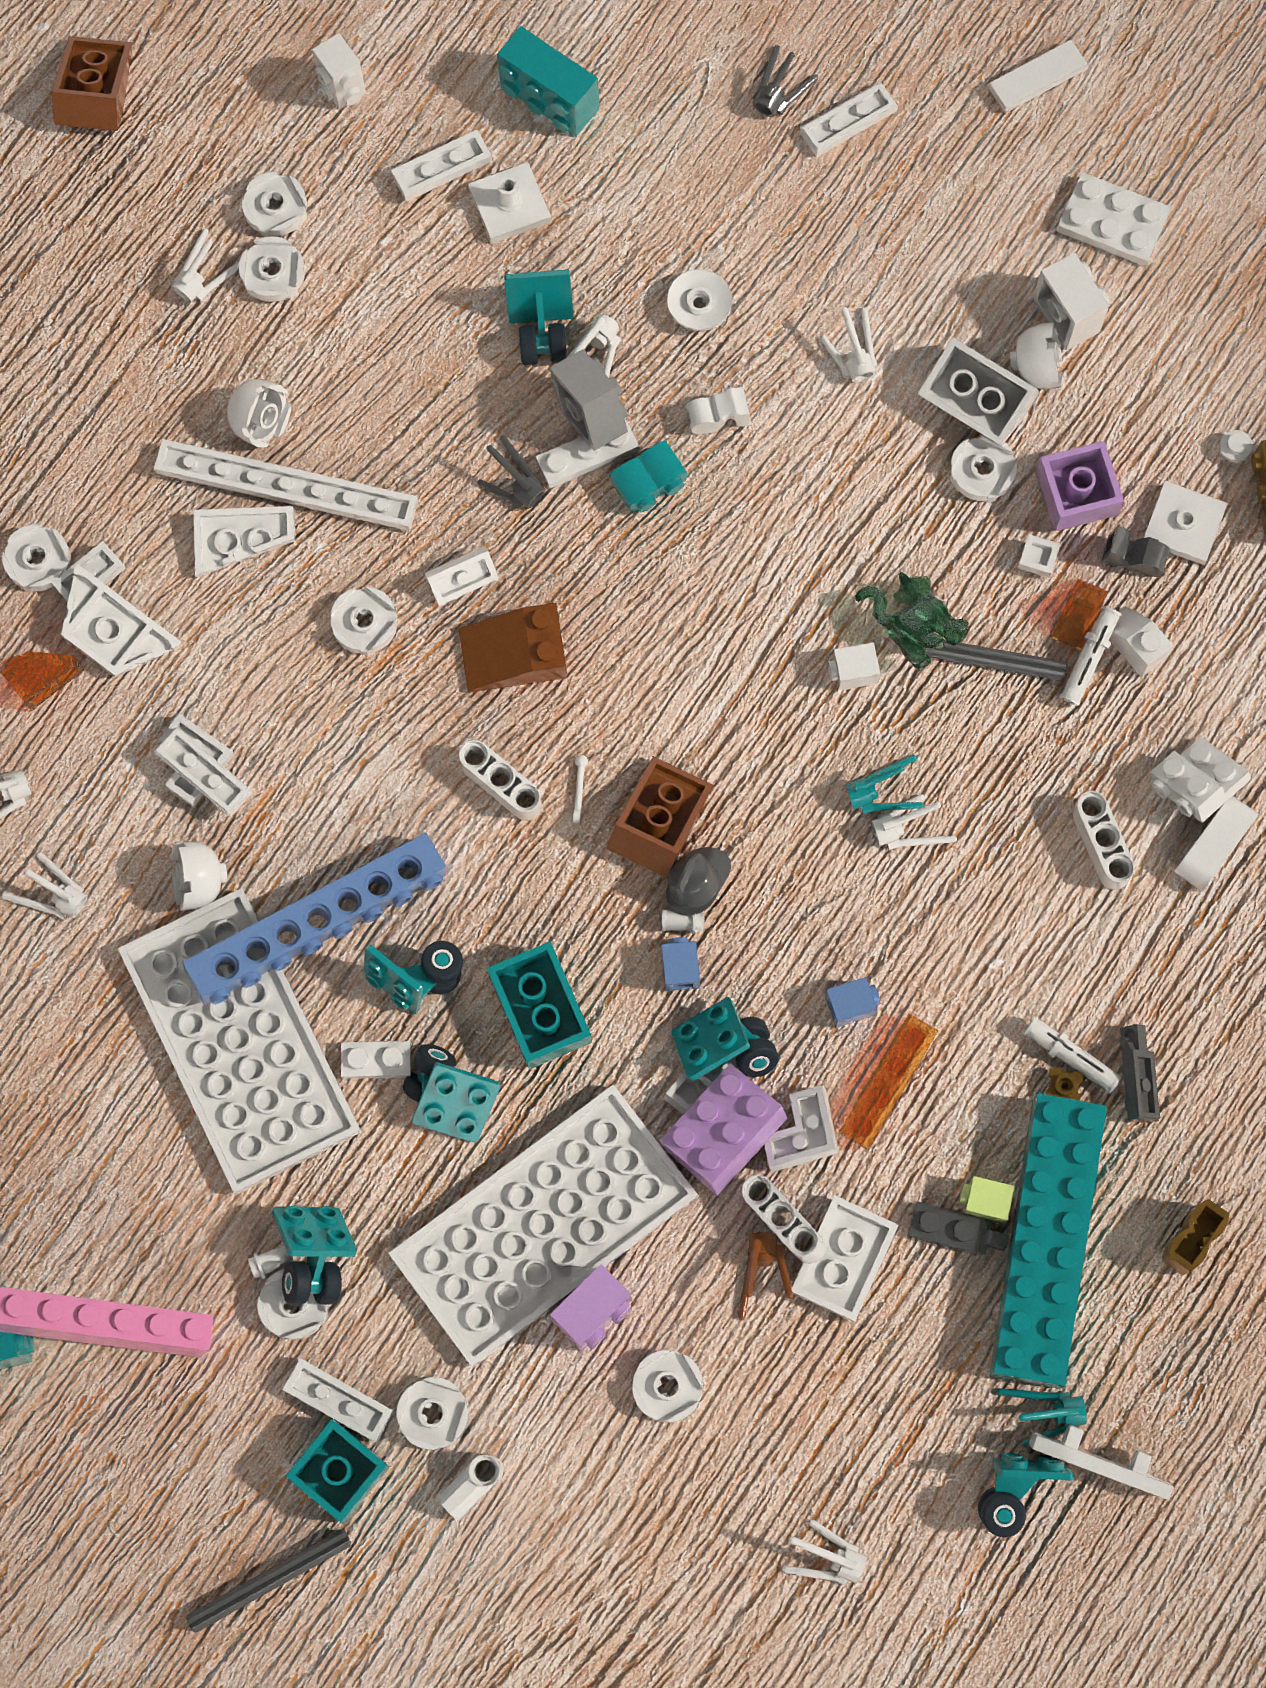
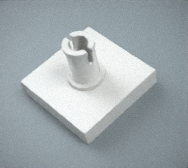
M528 162L468 183L469 191L491 244L551 223V215Z

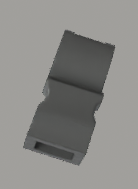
M1120 525L1108 535L1102 563L1108 564L1111 567L1122 566L1127 571L1136 570L1145 576H1163L1167 557L1170 553V548L1166 544L1151 537L1135 541L1128 540L1130 532Z

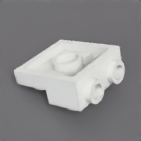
M1202 737L1197 739L1181 755L1174 750L1150 772L1153 790L1161 798L1166 799L1168 797L1175 802L1177 808L1185 816L1190 817L1192 815L1201 823L1251 780L1247 769Z

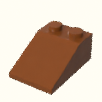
M75 36L68 37L51 92L54 124L66 125L68 127L96 128L103 131H118L124 110L132 55V42Z
M556 603L523 607L458 628L468 693L567 678Z
M653 756L617 820L606 849L668 878L669 871L680 856L714 785Z

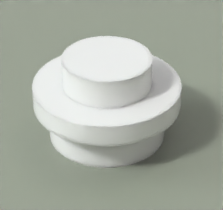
M1241 430L1226 432L1219 443L1220 453L1230 462L1246 460L1253 449V442L1250 436Z

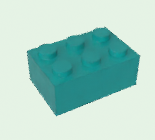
M522 26L516 30L497 53L502 90L512 98L518 97L524 101L533 113L537 115L543 114L552 120L553 125L558 130L564 133L568 131L577 137L599 110L598 78Z
M551 941L487 968L493 988L528 1069L537 1067L592 1043V1035Z

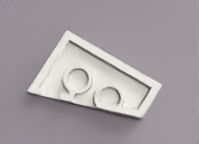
M293 506L193 510L195 576L197 578L295 541Z

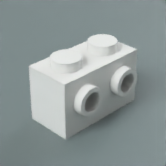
M340 33L312 49L316 65L315 71L321 83L319 88L328 102L333 100L339 110L346 105L357 103L366 94L361 64Z

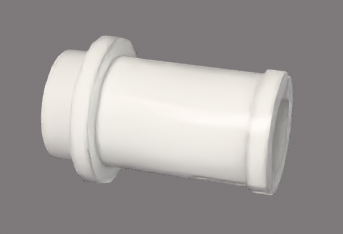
M662 910V931H693V934H697V931H704V911L690 916L681 915L673 910Z
M285 1245L259 1255L255 1252L253 1253L254 1257L248 1259L254 1279L262 1277V1280L266 1279V1274L285 1268L289 1262L294 1261L293 1257L288 1255Z

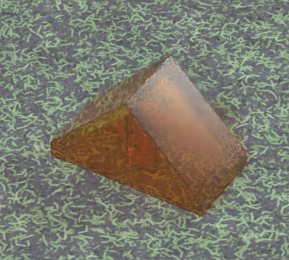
M1077 579L1051 638L1082 651L1086 643L1084 637L1087 632H1091L1108 591Z

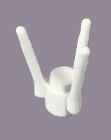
M206 228L202 230L181 272L171 285V288L180 297L190 303L196 297L202 301L211 290L239 270V262H237L203 287L202 283L205 279L196 270L213 243L211 239L205 242L209 230Z
M843 307L842 314L854 351L847 354V362H844L826 336H822L821 341L840 367L843 377H851L852 382L858 383L873 377L876 374L875 368L878 367L874 357L868 312L866 307L861 308L866 346L865 352V349L860 347L848 308Z
M598 314L584 337L569 353L568 357L585 349L588 344L597 349H604L605 346H608L604 370L609 378L615 350L621 341L616 335L619 330L618 323L607 315Z
M23 769L0 775V790L4 800L12 799L13 801L0 810V819L14 809L26 805L25 797L32 795Z
M920 794L906 802H921L925 796ZM940 802L922 807L900 817L898 815L906 810H891L877 815V819L871 820L878 845L887 844L889 850L903 846L954 843L957 841V837L938 836L899 839V836L904 835L903 823L939 809L941 807Z
M41 852L37 854L38 859L66 886L61 884L58 887L30 869H26L24 873L54 893L51 902L56 904L55 907L8 893H2L1 895L4 900L54 914L62 920H65L67 915L75 918L84 907L88 897L83 893V887L74 883Z
M810 1520L809 1525L843 1550L838 1549L835 1554L807 1541L790 1537L789 1542L833 1561L831 1570L836 1571V1573L784 1566L782 1569L784 1573L831 1580L842 1585H846L848 1580L856 1584L860 1580L867 1556L858 1553L859 1547L847 1543L815 1520Z

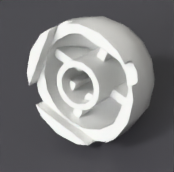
M1054 322L1041 323L1029 327L1018 338L1016 351L1010 352L1013 372L1019 371L1022 380L1037 389L1061 388L1063 386V371L1058 373L1057 368H1060L1062 355Z
M264 379L248 380L241 384L233 392L227 407V420L234 434L256 447L271 445L267 441L273 435L279 438L289 421L291 403L286 402L285 394L289 395L288 391L281 385Z
M186 841L173 844L171 860H178V863L175 865V871H171L174 898L176 905H180L179 910L199 909L212 903L220 893L221 883L227 882L226 864L219 863L217 854L209 846L200 842Z

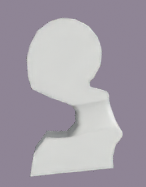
M743 387L729 388L720 394L713 393L711 398H698L688 402L685 406L691 421L690 430L694 434L716 432L723 427L726 420L731 418L735 420L736 426H751L750 413Z

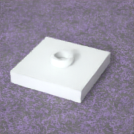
M1164 481L1143 538L1151 537L1158 539L1159 542L1166 544L1170 548L1171 554L1205 565L1228 503Z

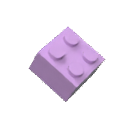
M1105 441L1040 457L1036 474L1055 531L1119 515L1124 499Z
M600 1264L550 1314L552 1322L581 1351L587 1346L592 1350L605 1338L606 1331L604 1329L613 1320L616 1324L620 1323L632 1310L629 1304L632 1301L631 1293Z

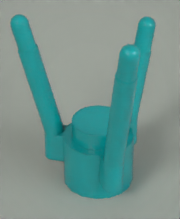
M911 755L865 778L847 783L846 787L853 809L862 807L863 813L867 814L873 811L910 810L924 807L922 802H872V800L878 799L874 784L903 772L905 766L917 760V756Z
M1002 1388L997 1390V1394L1001 1396L1058 1401V1403H1053V1410L1019 1415L1020 1421L1054 1418L1056 1425L1062 1424V1426L1041 1433L1047 1437L1053 1438L1063 1434L1067 1425L1078 1426L1087 1423L1086 1406L1082 1396L1071 1397L1070 1392L1048 1393ZM1030 1438L1022 1442L1024 1447L1029 1446Z

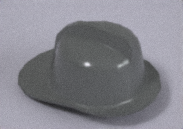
M704 847L690 852L684 858L674 863L669 871L666 889L667 903L673 911L681 915L692 916L702 913L712 905L731 870V862L727 854L718 848Z

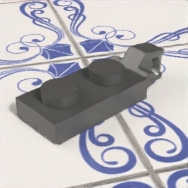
M1134 1024L1121 1027L1122 1074L1125 1083V1107L1128 1120L1148 1123L1159 1121L1160 1112L1154 1052L1148 1051L1145 1025Z
M918 1201L915 1204L908 1237L975 1255L977 1253L986 1254L987 1247L1005 1251L1009 1235L992 1231L993 1223L985 1221L983 1218Z

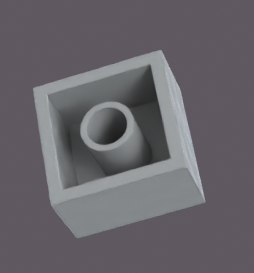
M582 349L549 368L562 414L594 451L628 432L625 422L628 414L619 399L622 390L614 377L608 378L597 358L592 359Z

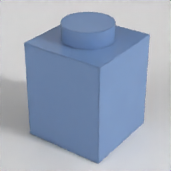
M676 937L669 939L668 944H662L665 991L700 988L696 941L689 942L687 937Z
M866 977L829 988L825 993L835 1028L875 1016L877 1012L876 1005L881 1004L875 985L869 986Z

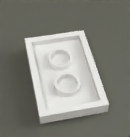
M1081 172L1056 232L1146 267L1172 207Z
M834 1195L817 1232L825 1242L824 1255L816 1263H803L792 1287L793 1294L855 1322L899 1225Z

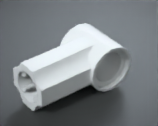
M484 1454L477 1456L436 1499L450 1515L459 1521L501 1480L504 1471L503 1464L494 1455ZM483 1460H488L495 1466V1475L490 1481H483L477 1475V1466Z

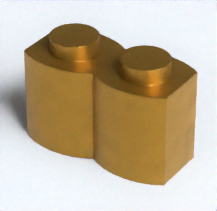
M1210 1199L1203 1201L1193 1208L1183 1222L1182 1231L1174 1236L1166 1245L1162 1261L1182 1276L1197 1268L1207 1256L1210 1242L1217 1239L1225 1230L1229 1221V1213Z

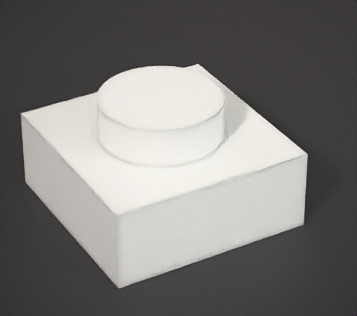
M1028 534L1018 569L1050 578L1060 543Z

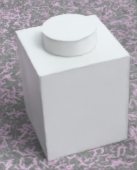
M874 642L834 649L832 661H828V671L831 681H837L839 691L878 684L880 669Z

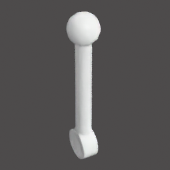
M579 755L575 759L578 769L573 823H580L584 767L588 764V759L584 755Z

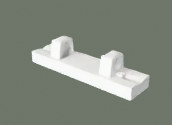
M1067 1425L1061 1441L1034 1431L1028 1445L1036 1451L1170 1500L1174 1486L1147 1473L1152 1456L1146 1452L1135 1449L1129 1467L1079 1449L1084 1431L1074 1425Z

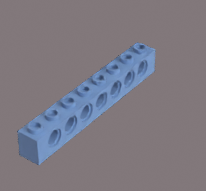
M424 833L183 961L184 972L204 1006L210 1002L213 1005L219 1004L231 996L230 992L240 986L248 988L255 985L262 979V974L272 969L274 972L283 970L293 962L292 958L302 953L307 956L318 951L323 946L322 942L333 936L335 939H340L348 935L353 930L352 926L364 920L365 923L376 920L384 913L382 910L394 904L396 907L406 904L414 897L413 894L423 888L426 891L436 888L443 882L442 878L446 876L447 867L428 834ZM409 867L414 869L417 875L412 879H404L398 872L403 868ZM375 883H380L387 888V891L382 895H374L369 891V887ZM350 899L357 904V907L347 912L341 910L338 905L341 901ZM315 915H320L327 922L324 926L315 928L308 923V920ZM286 931L294 933L297 937L290 944H283L277 938ZM253 948H261L266 952V955L261 960L255 961L247 957V953ZM223 964H230L235 968L234 973L228 977L219 976L216 970Z

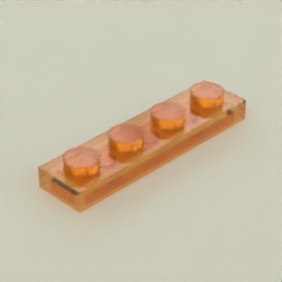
M908 1013L841 1127L840 1135L864 1149L870 1150L939 1030Z

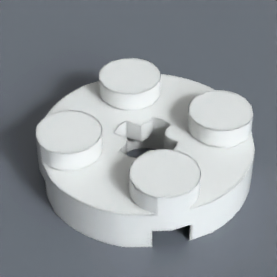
M267 172L255 177L247 185L244 199L242 198V210L247 223L255 231L260 232L263 237L286 235L294 231L307 218L306 195L303 187L295 178L279 175L278 172ZM274 198L275 201H283L279 209H268L267 207L270 206L269 200Z
M264 237L255 241L256 245L242 253L239 261V273L242 283L250 296L268 302L291 299L296 296L298 288L302 285L305 277V265L299 250L294 248L291 242L281 237ZM270 263H276L277 268L280 269L275 275H268L263 270L269 268Z
M980 435L979 438L964 440L953 453L950 463V481L964 496L972 500L992 503L998 497L1004 495L1014 482L1017 464H1015L1013 451L1007 443L1004 442L1000 446L984 435ZM985 461L989 463L988 469L992 472L982 475L977 472L978 469L974 465H982Z
M38 524L27 525L16 530L9 537L5 553L3 552L2 563L10 579L27 592L43 591L52 588L51 582L71 567L70 549L63 536L53 528L51 530ZM32 552L45 553V557L40 564L28 563L32 559Z
M366 587V589L355 590L354 588L348 590L338 597L331 609V627L335 639L350 652L360 653L364 656L373 655L376 651L387 646L396 633L398 618L393 602L384 592L376 588ZM359 614L363 617L370 614L371 625L368 627L363 626L362 628L358 627L359 622L356 617Z
M284 1269L272 1274L264 1283L265 1285L261 1289L257 1301L258 1314L264 1326L279 1338L290 1340L303 1339L314 1334L327 1320L329 1305L318 1304L313 1294H310L308 1301L299 1306V1312L293 1314L292 1310L285 1311L284 1304H287L282 1292V1276Z
M661 1350L648 1355L641 1361L633 1376L632 1392L637 1406L646 1416L657 1422L673 1423L685 1419L694 1412L702 1398L703 1378L701 1372L690 1357L679 1352ZM665 1376L669 1381L675 1379L678 1383L674 1387L675 1394L670 1397L667 1393L660 1394L658 1388L662 1385L660 1379Z
M428 1377L417 1381L403 1392L397 1405L396 1416L400 1430L410 1443L425 1450H438L450 1447L461 1437L468 1423L469 1410L466 1398L456 1385L443 1378ZM433 1403L438 1404V1411L443 1413L441 1420L435 1419L433 1424H428V1417L423 1414L424 1408H431Z

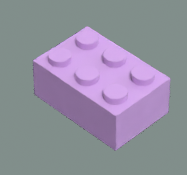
M730 1063L661 1138L660 1142L672 1158L718 1196L787 1120V1116L782 1105Z

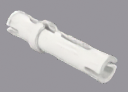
M1107 606L1101 607L1091 632H1087L1084 637L1086 643L1059 698L1073 705H1080L1081 698L1104 650L1109 649L1111 645L1109 639L1122 615L1120 612Z
M1037 1016L1034 1017L1023 1035L1028 1036L1048 1050L1047 1055L1052 1058L1058 1057L1107 1091L1108 1094L1114 1090L1122 1078V1075L1117 1074L1094 1056L1068 1040L1069 1035L1064 1032L1062 1034L1058 1033L1038 1019Z

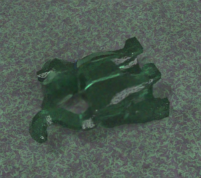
M903 572L898 574L900 588L899 591L894 593L893 597L909 607L893 615L886 613L887 599L884 593L877 587L866 586L858 590L855 594V600L857 602L864 599L874 600L872 615L880 625L887 629L890 638L900 647L905 658L918 671L931 664L932 660L927 654H924L928 648H943L944 638L953 646L966 638L969 623L963 618L955 619L952 617L945 602L932 593L931 580L927 576L908 577Z

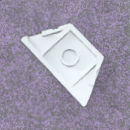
M77 563L74 567L73 580L61 632L62 638L114 677H118L179 648L181 645L180 640Z

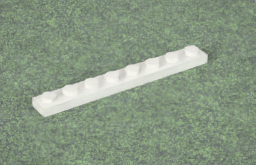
M162 439L154 466L156 474L407 531L411 530L418 504V497L166 439Z

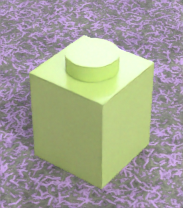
M973 1176L969 1185L963 1184L959 1204L965 1205L964 1214L1004 1225L1008 1221L1015 1186Z

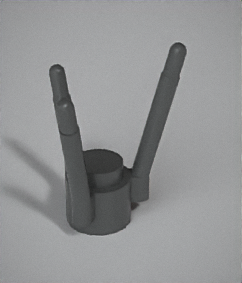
M779 45L774 46L759 88L752 97L754 100L753 106L756 110L768 117H774L776 113L783 115L787 107L818 80V75L814 74L784 100L785 92L778 85L795 57V53L790 52L773 82L768 84L780 51Z
M502 435L500 436L501 442L524 474L521 475L493 446L488 445L487 451L515 479L510 488L514 493L512 495L482 479H479L477 483L488 491L510 501L517 509L522 505L530 509L543 496L545 488L542 487L543 483L532 473L506 436Z

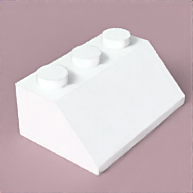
M952 337L917 394L1002 446L1021 423L1040 392L1037 388Z

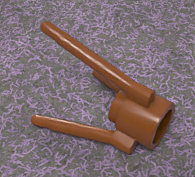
M756 1232L749 1235L748 1262L740 1300L739 1320H744L748 1300L753 1293L757 1266L773 1265V1259H777L786 1297L788 1299L793 1298L791 1282L784 1258L785 1246L777 1245V1236L775 1234Z

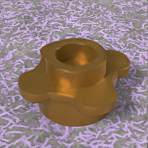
M1059 1067L1053 1068L1049 1072L1051 1082L1046 1090V1095L1080 1100L1078 1090L1079 1085L1083 1082L1082 1074L1078 1071L1072 1073L1063 1072ZM1063 1083H1066L1068 1085V1088L1063 1089L1061 1085Z

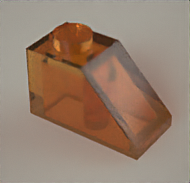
M27 651L23 655L11 658L6 663L5 669L0 673L26 706L33 711L82 673L84 669L74 655Z

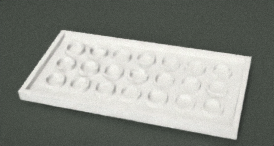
M243 888L118 948L235 1195L362 1132L283 970L274 972L272 969L262 974V979L255 985L248 988L240 986L231 991V996L225 1001L216 1005L210 1002L205 1006L202 1004L184 972L183 961L259 921ZM253 948L247 953V957L255 961L261 960L266 955V952L261 948ZM223 964L217 968L216 973L221 977H228L234 973L235 968L230 964Z
M611 1085L388 1254L471 1367L474 1368L570 1295L600 1264L604 1267L608 1266L698 1197V1194L617 1088Z

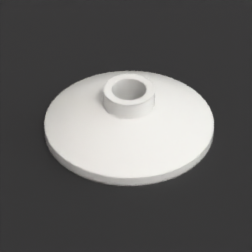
M695 269L681 274L673 281L668 291L667 305L671 316L678 324L690 330L705 331L717 327L728 317L732 307V293L727 282L717 273L705 269ZM701 301L705 304V307L696 308L694 304Z

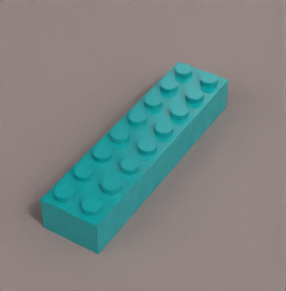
M1037 1093L1032 1100L989 1376L1056 1389L1065 1387L1107 1112L1106 1105Z

